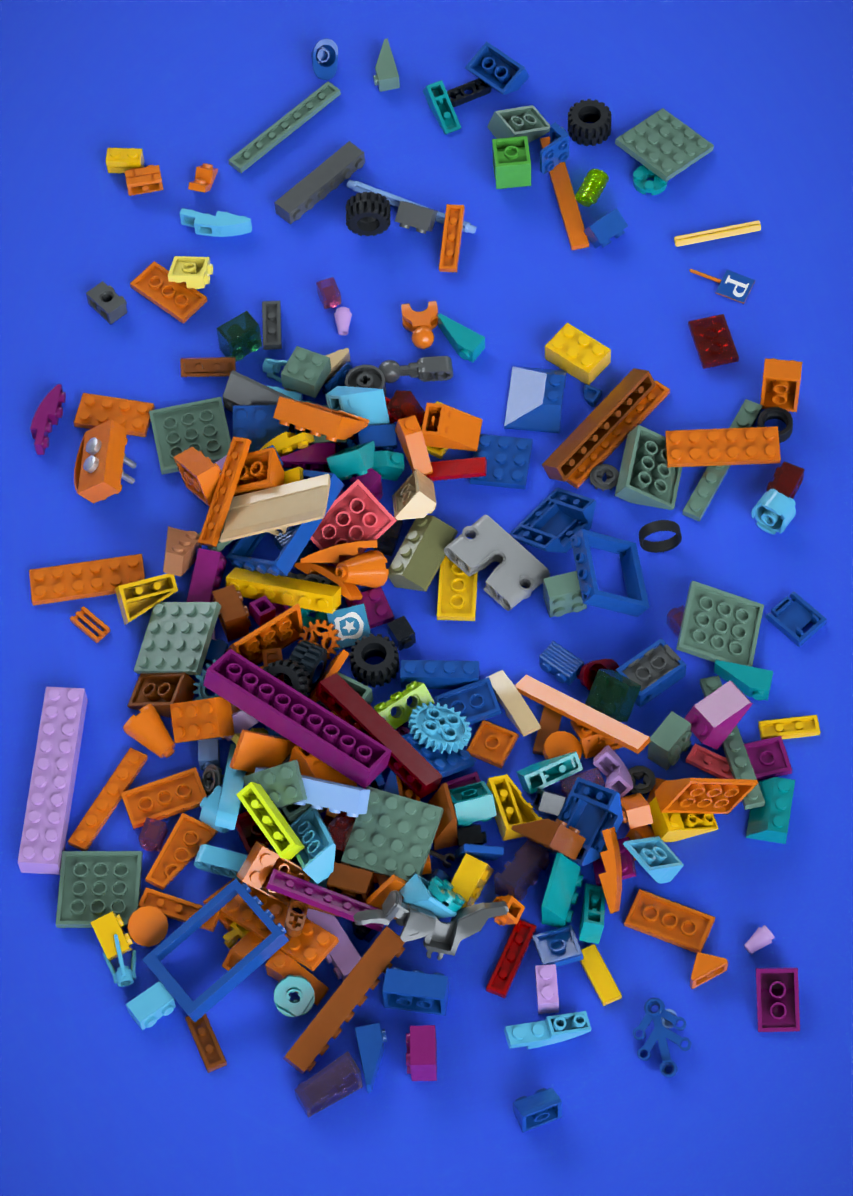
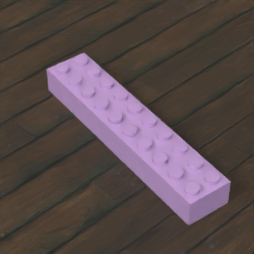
M46 687L18 856V865L21 873L60 875L62 851H65L88 701L85 688Z

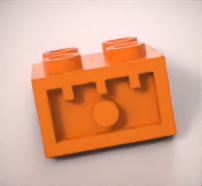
M601 710V711H599V712H601V713H603V714H605V715L611 717V715L608 713L607 710H604V711ZM570 721L572 728L580 739L585 759L596 756L607 745L613 750L623 747L574 721Z

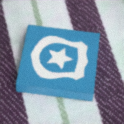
M365 604L339 609L333 614L327 613L329 624L335 625L333 630H339L336 636L341 638L340 641H337L340 648H335V650L352 647L357 640L361 641L363 636L370 637L371 630Z

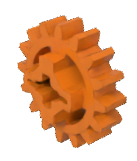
M316 619V624L310 621V627L304 626L305 633H299V635L303 637V640L325 648L327 650V659L330 660L331 653L337 654L334 649L340 648L337 641H340L341 638L336 636L339 630H333L335 625L332 623L328 625L326 620L322 624L319 619ZM318 628H325L328 631L321 633ZM318 636L323 638L321 640V645L316 643L319 641Z

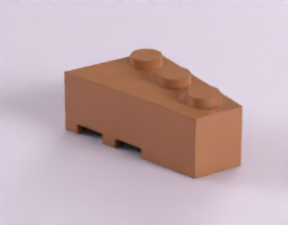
M168 526L163 572L181 577L195 563L198 549H202V544L198 543L200 535L197 532L184 531Z

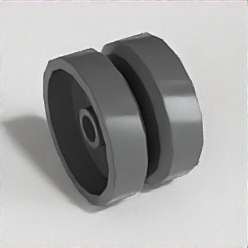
M363 364L354 367L346 375L345 386L383 389L384 396L386 397L385 377L379 368Z

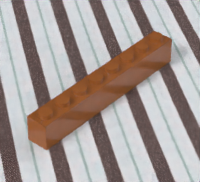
M633 368L547 458L542 466L550 479L565 482L656 386L649 371Z
M385 927L283 1059L301 1074L306 1070L308 1072L312 1070L317 1063L314 1061L318 1054L322 1056L329 1048L327 1042L330 1038L336 1039L342 1031L340 1028L341 1024L344 1021L348 1023L355 1013L352 1010L355 1006L361 1007L368 998L365 993L369 988L371 990L375 989L380 982L378 979L379 975L382 972L385 974L386 968L390 969L393 964L390 961L394 956L399 958L406 949L403 947L405 942L401 940L398 934L389 927Z

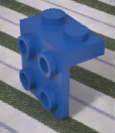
M556 122L550 125V144L540 151V172L542 174L553 170L555 166L565 162L569 157V134Z

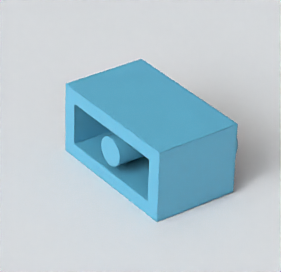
M158 981L128 1002L126 1007L128 1013L141 1030L155 1025L162 1016L172 1013L176 1005L174 998L164 985Z

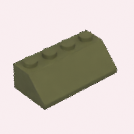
M426 515L424 518H416L388 568V577L394 587L426 592L446 556L444 548L455 539L458 531L435 516Z

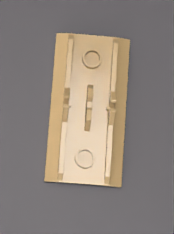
M324 474L233 497L226 517L224 531L219 541L223 543L265 532L278 536L279 531L277 529L282 530V534H285L287 527L323 519L326 513L330 490V475Z

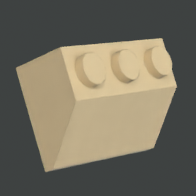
M417 469L392 495L394 517L397 520L424 518L428 513L431 514L437 506L434 482Z

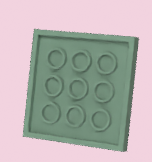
M664 108L615 140V144L665 182L712 152L714 148L712 143Z
M221 397L149 411L162 475L178 472L179 470L173 457L192 446L196 450L202 451L205 457L211 459L212 463L227 455L231 439Z
M692 580L689 585L676 650L714 663L715 660L752 667L764 605Z
M160 602L155 605L134 672L137 674L185 672L188 675H201L221 605L218 602Z
M367 786V789L370 790L367 813L359 814L356 817L341 862L387 877H391L394 874L407 882L415 873L421 876L444 809Z
M62 851L56 927L93 928L90 922L113 911L116 915L120 914L125 924L122 928H127L129 917L132 912L139 908L143 861L142 851Z

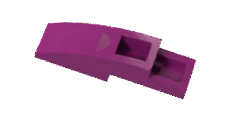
M57 384L45 396L33 417L30 430L33 439H35L34 445L37 455L45 454V449L49 447L48 434L52 432V425H58L59 418H62V403L66 401V392H63L61 384Z

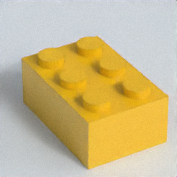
M566 323L545 345V359L563 371H567L568 374L584 384L590 385L611 363V349L571 324Z

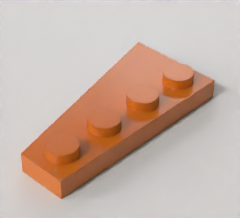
M182 813L146 876L145 882L164 890L197 855L200 845L207 844L218 831Z

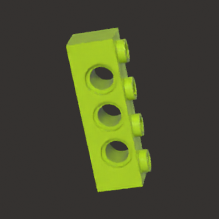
M416 681L409 683L406 686L407 689L392 694L390 700L377 704L374 710L394 729L400 727L409 720L412 710H415L417 706L421 707L422 703L428 706L429 702L435 704L424 683ZM411 696L412 703L408 706L407 699ZM396 707V714L392 716L391 709Z

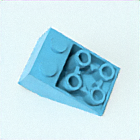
M337 386L326 394L328 408L337 411L341 410L368 419V426L390 424L383 389Z

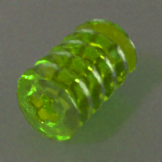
M591 169L576 192V200L585 207L595 204L606 187V183L609 181L608 175L602 170Z

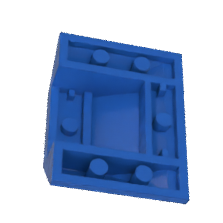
M512 366L504 429L559 433L567 371Z
M557 487L509 534L516 541L548 552L566 553L572 548L570 538L581 529H591L596 501Z
M577 777L557 819L567 823V828L571 826L580 831L579 835L586 838L576 860L568 859L585 866L601 858L600 852L607 851L602 830L615 827L617 833L623 821L619 792ZM545 847L542 848V849H544V850H546V851H549V852H551V853H553V854H557V852H554V851H552V850H550V849H548V848H545Z

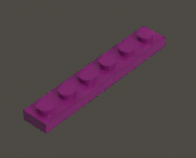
M273 869L266 887L353 922V916L357 912L378 909L277 869ZM371 923L363 926L382 932L384 924Z

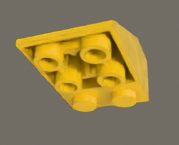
M656 797L649 803L653 820L651 826L654 835L659 836L663 842H675L719 829L713 814L661 813Z

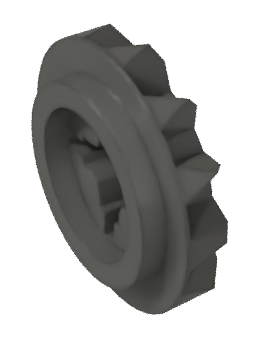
M601 464L594 467L590 472V482L596 489L599 488L602 491L605 489L612 490L614 486H617L619 472L612 465ZM604 473H606L607 476L605 482L602 481Z
M208 765L202 775V785L208 796L216 786H221L223 783L222 778L224 775L221 774L222 769L218 765Z
M635 766L628 770L633 781V789L629 791L630 794L641 793L647 795L649 791H653L656 779L654 773L649 768ZM641 778H643L644 784L639 783L638 785H636L635 779L640 780Z

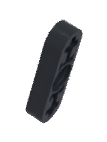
M478 78L447 91L452 106L456 107L490 93L492 87ZM472 90L473 93L465 94L464 91Z

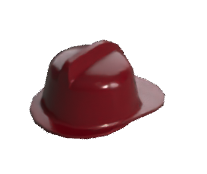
M612 659L591 661L581 668L580 675H577V678L591 692L609 690L617 685L615 674L619 665Z

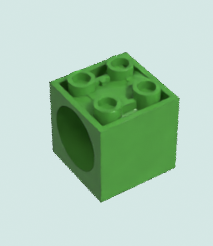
M527 136L492 139L496 189L531 186V159Z

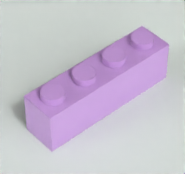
M308 909L307 919L338 937V944L325 959L328 964L332 963L335 967L333 971L338 980L342 979L344 981L359 962L361 956L334 915Z

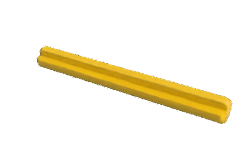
M757 220L675 236L674 243L676 247L756 232L761 230V224Z

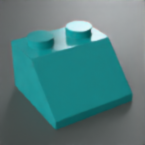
M371 441L342 449L326 458L331 473H334L341 481L351 478L353 474H357V476L367 474V470L374 466L375 443Z
M484 781L449 790L458 826H469L472 822L488 821L492 817L497 816L493 794Z

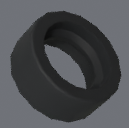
M770 407L762 411L758 417L757 427H765L764 423L770 419L782 420L786 424V428L778 431L779 443L786 441L793 429L791 414L780 407Z

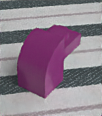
M263 596L249 603L248 611L254 621L261 627L288 610L289 607L287 605L271 603L266 596Z

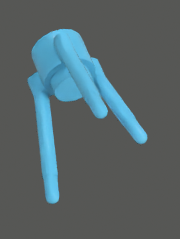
M265 358L263 372L267 373V377L282 383L281 378L274 374L279 373L281 366H285L288 361Z
M115 934L114 940L120 965L117 968V972L104 952L103 957L113 976L114 983H117L120 987H125L133 984L134 979H136V950L132 951L131 969H129V966H124L118 935Z

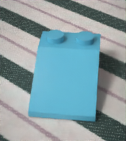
M659 836L629 840L623 843L639 864L651 875L653 880L659 884L671 882L684 866Z

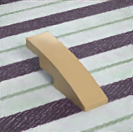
M501 670L488 676L497 701L505 709L506 716L523 737L541 729L531 709L505 672Z

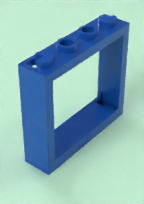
M581 529L570 538L583 604L639 617L650 608L636 543ZM590 547L619 554L628 597L598 590Z

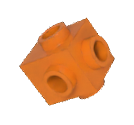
M497 896L493 902L505 901L509 911L506 915L493 917L494 921L502 926L517 924L525 906L513 896Z

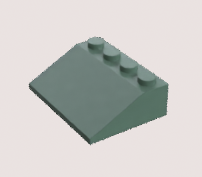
M637 425L628 433L615 491L616 497L633 504L668 510L674 509L682 467L667 468L666 438L640 425Z

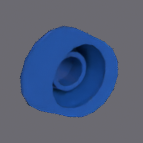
M328 38L322 39L317 42L312 50V66L315 75L319 79L330 80L337 71L338 47L333 40Z

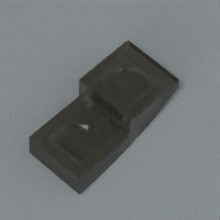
M397 520L377 539V548H374V550H378L387 556L393 555L402 529L403 520Z

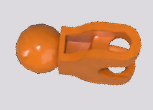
M429 301L427 309L421 312L412 310L409 303L401 304L403 327L412 332L411 340L414 346L419 349L429 348L434 341L432 329L438 325L437 301Z

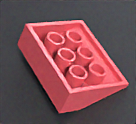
M357 479L335 499L310 540L319 550L354 541L377 540L397 520ZM358 548V555L362 554L367 548ZM339 555V563L357 555Z

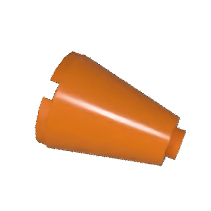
M370 550L339 563L336 566L335 574L341 582L378 588L387 581L389 569H386L385 563L388 562L383 553L378 550Z
M147 704L139 709L141 713L136 716L133 714L123 726V731L160 758H168L175 752L174 748L176 745L156 708L152 704Z

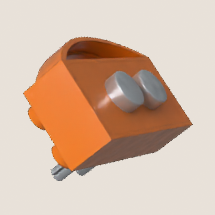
M112 419L85 432L75 462V490L78 495L93 504L105 500L111 495L120 493L122 490L121 478L130 484L135 482V479L124 473L123 463L132 469L137 466V463L127 458L124 453L125 445L128 442L126 438L127 429Z

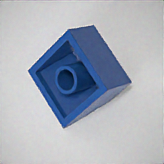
M546 1088L540 1089L534 1095L529 1097L522 1096L513 1102V1112L522 1132L562 1118V1101L553 1088L547 1090Z

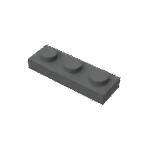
M263 301V349H282L280 301Z

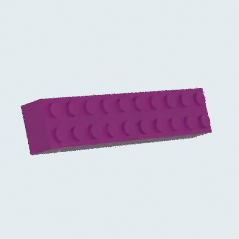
M229 649L207 669L203 686L363 788H366L387 768L392 752L390 749L232 649Z

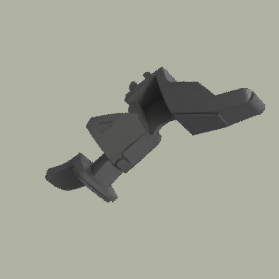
M394 890L390 892L384 901L383 909L360 911L354 914L353 917L356 925L379 923L387 926L396 917V923L399 926H404L400 934L403 942L423 937L427 957L431 958L433 952H438L437 959L441 960L444 954L455 956L459 943L463 939L481 931L488 918L506 915L509 908L505 901L483 902L459 909L457 915L452 917L450 922L445 923L441 922L429 910L403 903L401 893Z

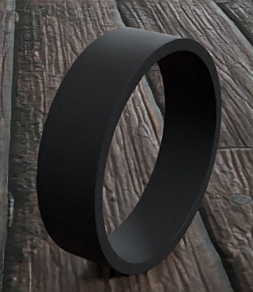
M658 520L648 523L639 531L640 546L648 552L669 551L677 547L682 540L680 526L669 520ZM659 531L676 533L672 538L660 542L644 540L648 535Z

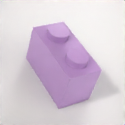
M556 964L535 966L538 1014L559 1013Z

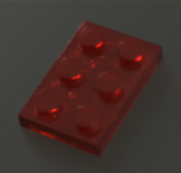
M724 314L688 321V327L703 369L739 361V356Z

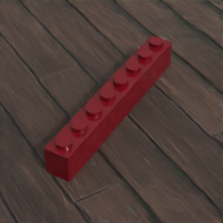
M335 673L319 682L315 696L336 716L390 749L392 752L388 767L414 793L423 798L438 789L443 777L439 771L418 753L344 679Z

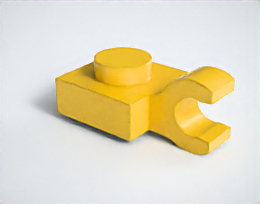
M233 922L230 924L231 931L223 936L224 944L228 948L233 947L238 939H242L249 931Z

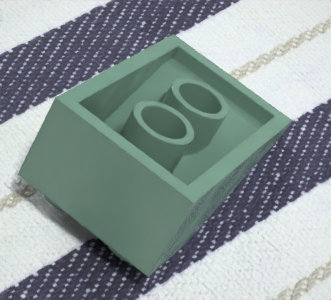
M534 105L495 111L487 126L497 139L527 136L528 143L550 132V124Z

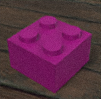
M435 1025L410 1026V1033H406L407 1074H411L412 1081H437Z

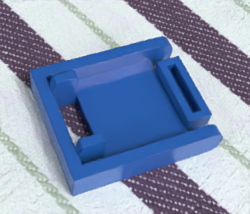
M795 592L790 594V598L788 596L785 597L771 610V613L766 614V619L798 647L822 628L827 620ZM812 623L813 626L808 631L803 633L802 630L808 624Z

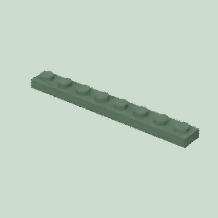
M329 81L231 157L228 160L229 165L240 173L244 172L341 95L340 89Z
M745 399L730 428L753 427L762 411V405ZM731 465L708 466L683 509L682 515L700 522Z
M719 675L700 679L704 698L723 686ZM736 725L721 744L734 779L757 780L738 726ZM759 784L742 799L745 810L764 806L765 800Z

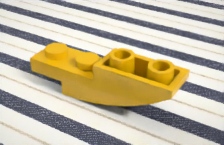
M284 432L270 440L260 450L274 445L279 456L283 457L293 453V450L297 448L303 449L308 447V444L314 442L315 439L314 435L306 432L297 435L296 433Z

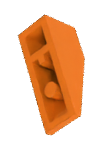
M413 415L398 420L395 432L412 472L417 469L424 475L433 473L424 436L416 416Z
M280 950L274 953L265 964L267 975L278 982L287 975H299L306 978L314 988V1004L317 1006L329 991L325 984Z

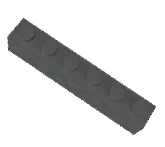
M350 141L274 202L276 214L289 224L299 220L305 212L311 210L328 193L336 189L344 180L349 179L356 170L363 167L365 164L364 152Z

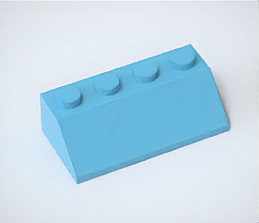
M310 807L290 827L305 846L296 855L302 870L319 884L333 872L336 845L318 809Z

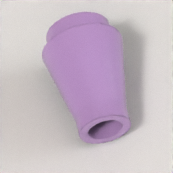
M339 307L336 309L334 317L338 334L344 336L349 334L352 313L349 308Z
M764 925L761 928L758 927L747 943L744 944V947L752 955L754 952L771 944L775 937Z

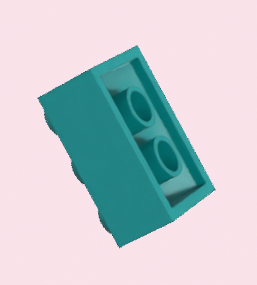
M773 777L758 782L765 804L762 807L750 809L746 838L786 844L795 780Z
M558 852L546 888L541 911L542 924L561 928L566 926L567 922L571 923L573 911L571 908L572 904L576 905L578 893H576L577 886L581 887L583 875H580L581 867Z

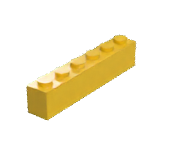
M236 567L226 576V587L234 584L236 591L240 590L242 597L257 600L266 596L271 603L294 606L298 603L300 608L333 614L341 605V587L279 575L274 576L268 573L262 574L258 571L252 572Z

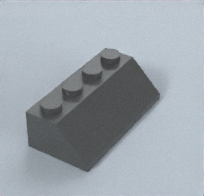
M234 370L230 373L222 396L224 407L230 412H233V405H277L279 396L293 399ZM290 424V427H289V429H290V431H291L292 428H293V424Z

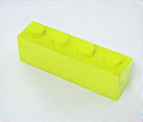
M250 782L236 794L280 858L291 860L305 848L260 784Z

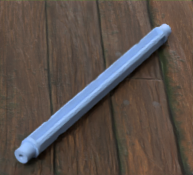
M349 180L347 183L348 188L358 193H379L381 196H385L391 205L399 207L400 201L423 206L359 181ZM438 211L435 221L444 224L445 214ZM463 221L462 231L474 234L477 227Z

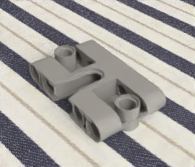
M483 515L474 524L465 527L462 534L444 548L445 555L467 576L485 569L492 562H499L500 564L486 580L485 583L487 585L484 591L507 611L513 609L523 599L529 598L532 591L543 583V579L550 577L549 570L488 515Z

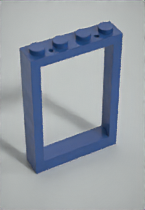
M284 467L283 470L287 471L293 468ZM303 470L304 479L324 474L330 475L327 513L344 487V484L334 473ZM323 519L298 524L275 561L250 557L265 533L238 539L227 555V558L232 562L231 565L234 568L246 569L252 572L258 571L262 574L270 573L274 576H287Z
M236 878L142 959L194 1022L199 1020L289 941L284 935L287 932L280 922L277 925L273 922L275 919L273 914L268 909L264 911L261 908L264 905L256 895L252 897L249 894L252 890L244 882L240 884ZM239 894L272 933L197 999L192 1001L160 961Z

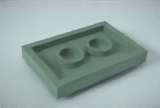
M298 760L243 777L245 786L250 782L260 784L277 808L307 799Z

